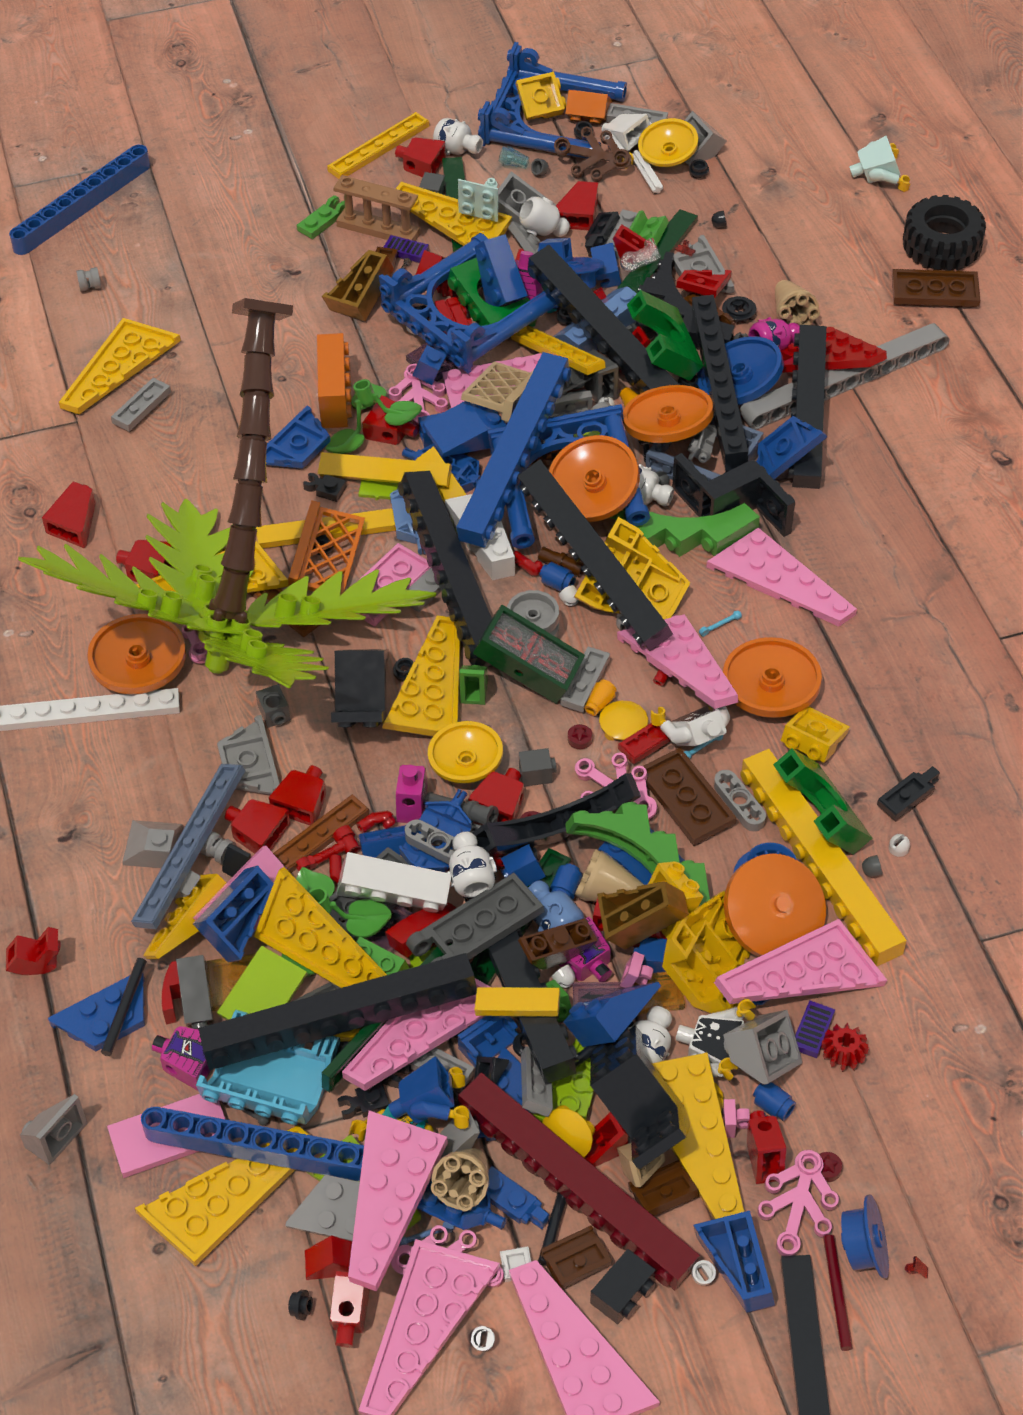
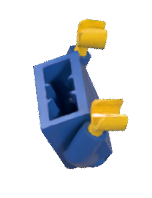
M435 1056L399 1082V1098L388 1104L389 1110L395 1119L407 1113L415 1123H420L428 1118L441 1120L453 1118L456 1128L466 1129L469 1126L470 1119L468 1108L462 1105L454 1110L450 1109L454 1107L453 1088L465 1086V1075L459 1067H452L447 1071Z

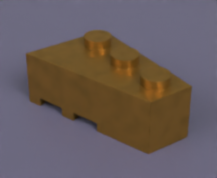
M368 250L350 268L351 271L343 279L340 277L336 281L337 285L329 293L325 292L322 295L329 310L366 321L381 294L379 276L381 274L391 276L394 270L387 255Z
M665 881L637 886V889L633 890L620 889L616 893L605 894L603 892L597 894L605 940L625 950L689 915L684 892Z

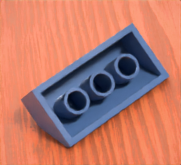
M629 287L614 290L601 300L625 327L635 322L632 319L627 304L637 293ZM573 322L553 336L585 352L598 350L595 342L592 339H588L583 329Z

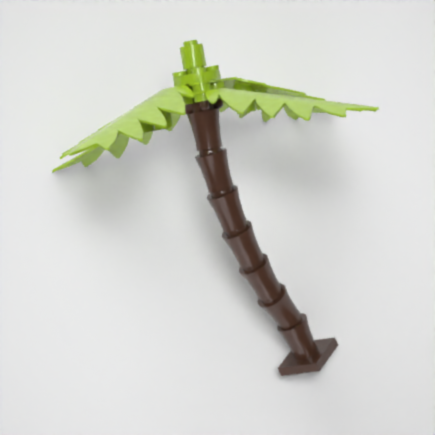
M244 298L232 305V314L248 316L245 339L241 353L246 354L244 356L243 381L240 390V396L243 398L242 414L237 437L241 440L237 466L233 480L238 481V483H236L232 509L227 521L233 524L227 529L209 535L216 523L218 509H213L200 515L197 508L188 499H184L180 505L179 512L164 502L161 503L163 511L174 529L152 515L147 514L148 520L172 547L149 535H146V540L175 569L152 557H149V561L175 591L163 590L152 579L133 566L132 571L140 586L139 589L115 564L100 554L99 558L106 571L107 578L97 567L68 544H65L64 548L76 568L56 554L40 546H37V550L44 560L29 557H18V560L42 570L45 575L77 584L76 589L115 598L114 603L117 605L149 611L148 616L187 625V628L199 631L198 638L205 644L204 648L207 650L205 666L212 673L220 674L223 671H227L231 661L253 667L252 673L269 677L279 684L291 688L294 680L316 679L315 675L301 671L328 670V666L304 664V662L323 661L324 658L295 656L313 654L314 651L284 647L285 644L264 643L262 642L263 634L258 630L252 629L251 625L254 627L278 628L282 624H331V621L325 619L364 620L366 616L357 613H401V610L389 607L424 605L425 602L419 600L434 597L437 593L406 590L411 581L409 577L392 582L372 593L379 570L376 569L362 577L340 595L343 572L339 571L325 581L310 596H307L309 576H305L288 586L266 605L268 593L262 594L250 605L248 611L246 610L248 581L255 570L256 527H262L261 501L263 486L261 485L262 483H267V442L265 441L271 440L269 410L270 399L274 397L271 372V358L275 356L274 324L275 320L280 321L292 316L293 305ZM225 546H226L225 552L222 553V554L217 555V554H218L220 551H222V550L225 548Z

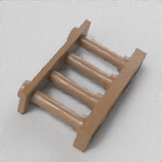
M344 175L340 177L333 187L334 191L344 194L345 208L336 220L337 227L388 240L390 235L416 241L419 237L420 227L410 225L409 211L417 201L418 195ZM352 196L363 199L364 213L353 210ZM371 201L382 204L383 218L372 215ZM390 206L401 209L402 223L391 220Z

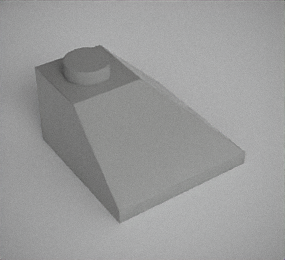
M692 111L684 120L696 129L699 140L695 153L685 161L687 165L690 166L697 159L705 161L715 157L727 142L717 130Z
M132 820L122 864L126 866L162 868L183 831V824Z
M74 1094L39 1113L33 1121L27 1122L20 1134L24 1147L50 1165L88 1124L79 1097Z

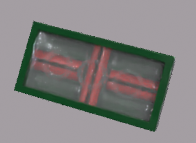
M501 605L494 614L473 651L474 655L555 704L568 690L585 657V654L504 605Z

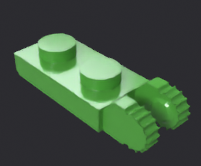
M333 195L327 200L326 204H323L296 225L297 231L314 239L336 222L345 208V202L341 201L339 203L340 199Z

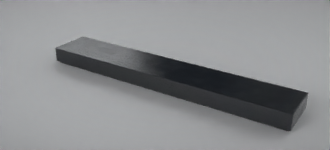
M810 1255L781 1256L780 1263L798 1415H830Z

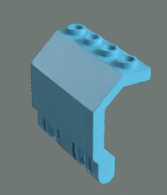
M235 1010L232 1018L247 1015L248 1013ZM330 1036L326 1037V1039L315 1040L311 1050L305 1049V1044L216 1068L208 1082L205 1076L200 1075L196 1087L201 1097L206 1101L217 1103L219 1100L228 1103L230 1107L237 1110L248 1108L254 1110L256 1114L262 1117L269 1118L273 1115L280 1117L283 1122L291 1125H297V1123L306 1125L319 1108L325 1091L322 1088V1071L336 1057L340 1038Z

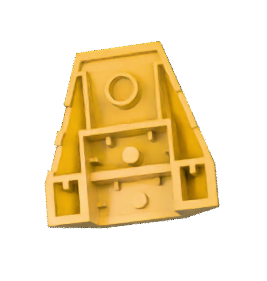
M618 517L604 543L663 619L671 618L690 585L689 580L670 561L666 560L659 552L660 550L648 541L639 528ZM585 576L574 598L594 609L614 613L606 602L609 597L606 593L601 596L593 585L596 582L593 576L590 579Z
M725 891L719 892L676 923L667 939L662 964L664 970L691 1005L709 1013L738 1007L739 1003L729 1004L714 982L718 976L743 965L745 959L750 956V952L745 950L734 938L726 922L724 913Z

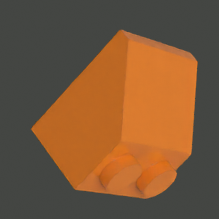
M569 90L565 114L573 121H582V118L590 119V123L601 124V121H606V114L612 99L608 94Z

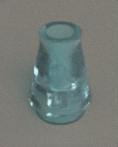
M503 146L498 162L503 163V166L526 169L530 157L525 156L510 146Z

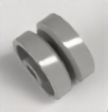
M528 590L518 593L511 598L507 608L553 636L559 637V606L551 595L539 590Z

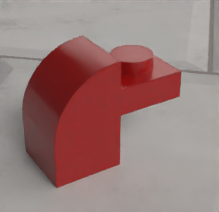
M48 927L37 940L17 935L6 948V971L21 975H38L53 971L57 967V955L61 947V941L58 940V929Z

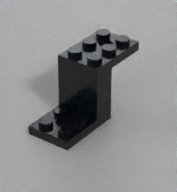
M682 453L674 456L672 487L698 517L726 512L745 503L752 510L757 508L783 537L791 534L795 500L754 459L708 481L707 477L701 474L695 468L693 462L688 460Z
M389 649L334 651L335 711L331 712V723H337V727H353L356 725V722H363V727H378L387 717L386 660L389 659Z
M636 1025L630 1029L626 1028L615 1042L607 1045L605 1043L601 1044L593 1050L590 1086L631 1138L632 1162L640 1170L686 1138L683 1104L644 1055L642 1033Z

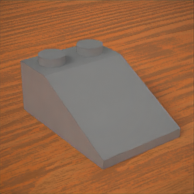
M511 171L498 188V212L512 216V221L521 224L519 213L524 202L531 197L543 198L545 196Z

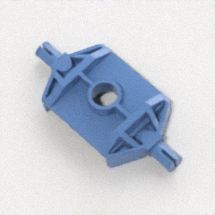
M397 489L390 494L396 537L399 540L417 544L418 553L422 555L420 538L417 531L413 529L411 516L407 513L404 499L400 496Z

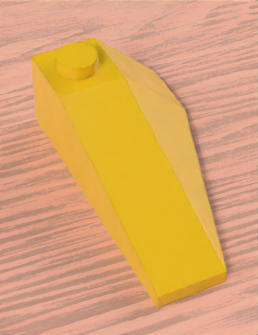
M218 874L200 875L199 881L187 897L176 898L177 908L166 915L164 919L167 922L166 927H163L155 934L143 956L146 959H159L199 932L193 925L195 922L193 917L227 882Z

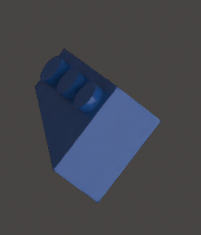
M506 234L484 240L475 246L486 303L503 307L528 296Z
M258 865L244 869L193 923L227 962L242 959L243 950L248 939L253 935L255 930L253 928L259 915L263 913L274 884Z
M750 1210L694 1224L698 1241L746 1313L775 1306Z

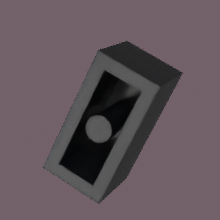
M627 1249L591 1290L590 1304L618 1325L624 1317L629 1319L638 1306L636 1303L642 1296L646 1298L651 1294L656 1286L654 1282L656 1270Z

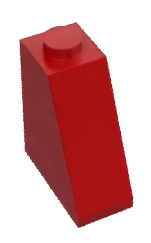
M578 181L556 205L560 218L568 220L570 224L569 229L589 231L596 215L598 183Z
M73 481L43 515L42 520L45 532L85 548L96 505L92 488Z

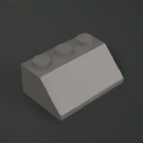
M788 1010L759 1015L753 1020L723 1034L724 1048L729 1054L730 1061L762 1084H768L802 1064Z

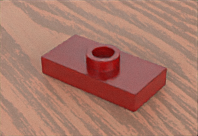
M650 723L620 742L618 749L634 765L671 740L660 729L661 726H654Z

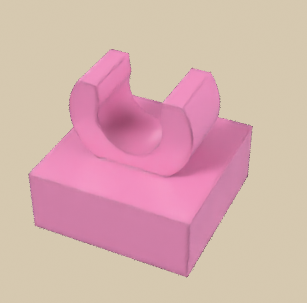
M634 951L625 965L620 983L621 987H632L635 982L639 985L647 984L648 979H651L653 968L642 965L644 955Z
M724 1099L722 1118L727 1138H735L736 1128H747L748 1120H750L749 1109L742 1108L736 1110L735 1099Z

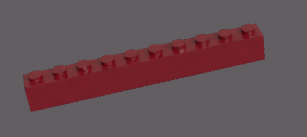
M480 1073L458 1095V1106L463 1105L469 1109L473 1119L477 1121L481 1131L487 1137H494L501 1143L502 1149L508 1155H515L522 1161L524 1168L531 1174L536 1173L540 1176L548 1189L554 1193L559 1192L566 1198L567 1204L573 1210H580L587 1216L589 1223L594 1228L605 1231L610 1236V1240L614 1245L621 1249H629L656 1270L655 1278L660 1284L665 1287L670 1286L675 1291L689 1276L693 1266L699 1261L700 1257L695 1250L531 1113L522 1108L519 1103L483 1073Z

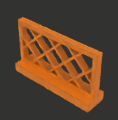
M311 500L288 577V586L314 572L319 581L314 583L308 582L307 590L315 591L330 577L341 571L344 577L341 582L340 595L343 594L347 586L365 518L320 507V502ZM323 515L332 517L335 523L326 527L322 522ZM348 522L357 523L358 528L348 532L344 524ZM339 527L344 535L334 539L329 531ZM326 534L330 542L320 546L316 538ZM348 539L352 548L343 552L338 543ZM334 546L339 554L328 558L324 550ZM320 553L325 561L314 565L310 558ZM343 559L347 566L337 571L333 562ZM328 565L333 574L323 578L318 570Z

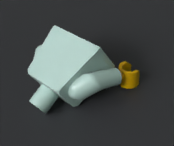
M887 136L877 141H872L866 147L860 149L857 152L860 162L849 166L853 178L865 173L868 183L886 181L892 184L898 183V189L904 192L908 191L911 185L908 175L899 177L901 174L895 160L898 158L899 149H896L897 147L894 143L889 144Z

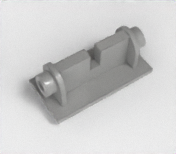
M709 424L701 432L694 435L688 447L690 452L688 460H692L695 457L700 462L705 463L710 459L713 449L712 445L717 434V429L713 424Z

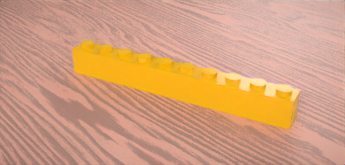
M767 749L743 759L742 771L740 772L742 781L745 785L750 786L757 802L762 803L769 820L776 823L782 838L792 846L796 858L802 860L804 865L814 874L822 888L825 899L830 900L837 917L844 920L848 931L858 940L862 949L874 964L879 966L903 955L907 940L842 849L826 840L814 823V820L818 817L801 792L787 784L773 764L778 760L771 750Z

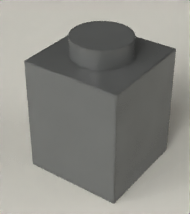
M425 172L419 187L444 195L445 175Z
M549 748L519 752V771L522 775L521 781L524 787L552 783V773H556L557 769L555 757L550 758Z

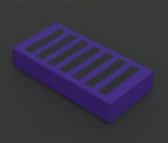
M390 235L383 246L385 248L398 249L399 258L418 263L421 261L424 250L429 251V244Z
M809 1000L795 1035L799 1052L814 1058L818 1057L822 1040L825 1039L824 1036L830 1027L835 1009Z

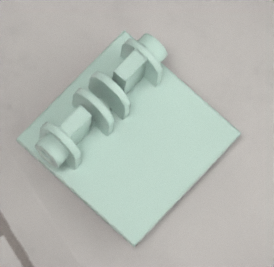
M488 178L484 185L458 179L459 213L498 222V184L495 179Z

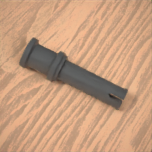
M428 792L424 798L425 801L450 802L453 799L434 794L433 792ZM475 800L468 803L463 801L461 804V809L472 823L485 824L497 822L499 811L496 806H483Z

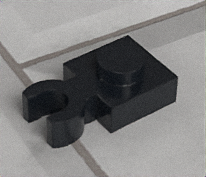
M309 473L308 479L310 482H303L304 490L308 492L316 491V496L338 502L347 487L346 480L326 474L321 479L317 474Z
M382 1081L366 1091L361 1088L355 1089V1097L344 1095L337 1099L339 1107L344 1105L350 1106L349 1109L341 1111L344 1120L353 1118L356 1112L360 1111L363 1118L368 1117V1111L377 1113L382 1109H386L389 1104Z

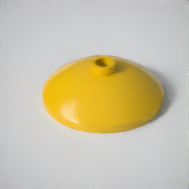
M675 118L662 119L652 123L641 133L638 140L639 153L646 162L659 167L675 166L685 162L695 153L699 141L696 129L687 121Z
M461 721L445 726L433 736L428 746V760L433 771L441 778L455 783H471L486 778L488 774L498 768L503 757V745L499 735L489 726L474 721Z

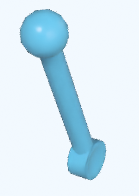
M738 610L734 611L731 616L709 627H702L699 630V634L704 637L709 631L734 619L739 620L742 617V613Z
M724 734L702 743L690 751H684V753L690 759L694 753L713 741L722 740Z

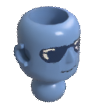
M540 880L528 887L542 903L545 910L544 913L533 919L539 926L538 932L585 918L582 910L563 891L550 892L547 883Z

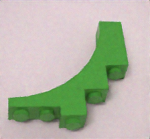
M745 503L726 512L696 518L672 517L649 511V521L636 527L644 533V536L652 545L658 548L665 544L670 551L675 552L679 557L699 545H702L707 552L716 556L747 534L759 528L760 516ZM625 509L610 518L617 520L619 517L627 521Z
M627 802L622 804L615 814L612 811L601 813L577 811L566 822L567 834L585 835L606 841L626 851L641 862L652 875L658 863L679 862L685 867L684 874L689 879L696 881L700 886L699 892L704 897L699 906L710 899L705 864L695 863L692 860L680 862L676 835L666 834L664 831L650 832L647 805Z

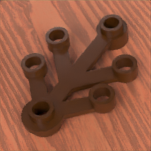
M588 126L582 128L581 136L583 140L588 141L592 149L570 145L569 140L564 137H560L554 142L555 152L560 156L570 153L589 157L580 164H574L571 167L572 176L575 178H580L583 175V171L601 160L609 162L600 168L591 170L590 175L594 182L601 181L603 175L612 169H625L631 163L630 153L627 150L619 149L613 140L612 133L608 130L603 131L600 138L603 144L608 145L612 153L603 151L593 135L592 128ZM589 131L590 135L585 136L584 132ZM605 135L610 136L608 140L603 139ZM561 146L566 147L563 151L559 150ZM619 158L625 159L623 162H618ZM577 168L581 170L579 173H574V170ZM598 172L600 176L594 177L593 174Z

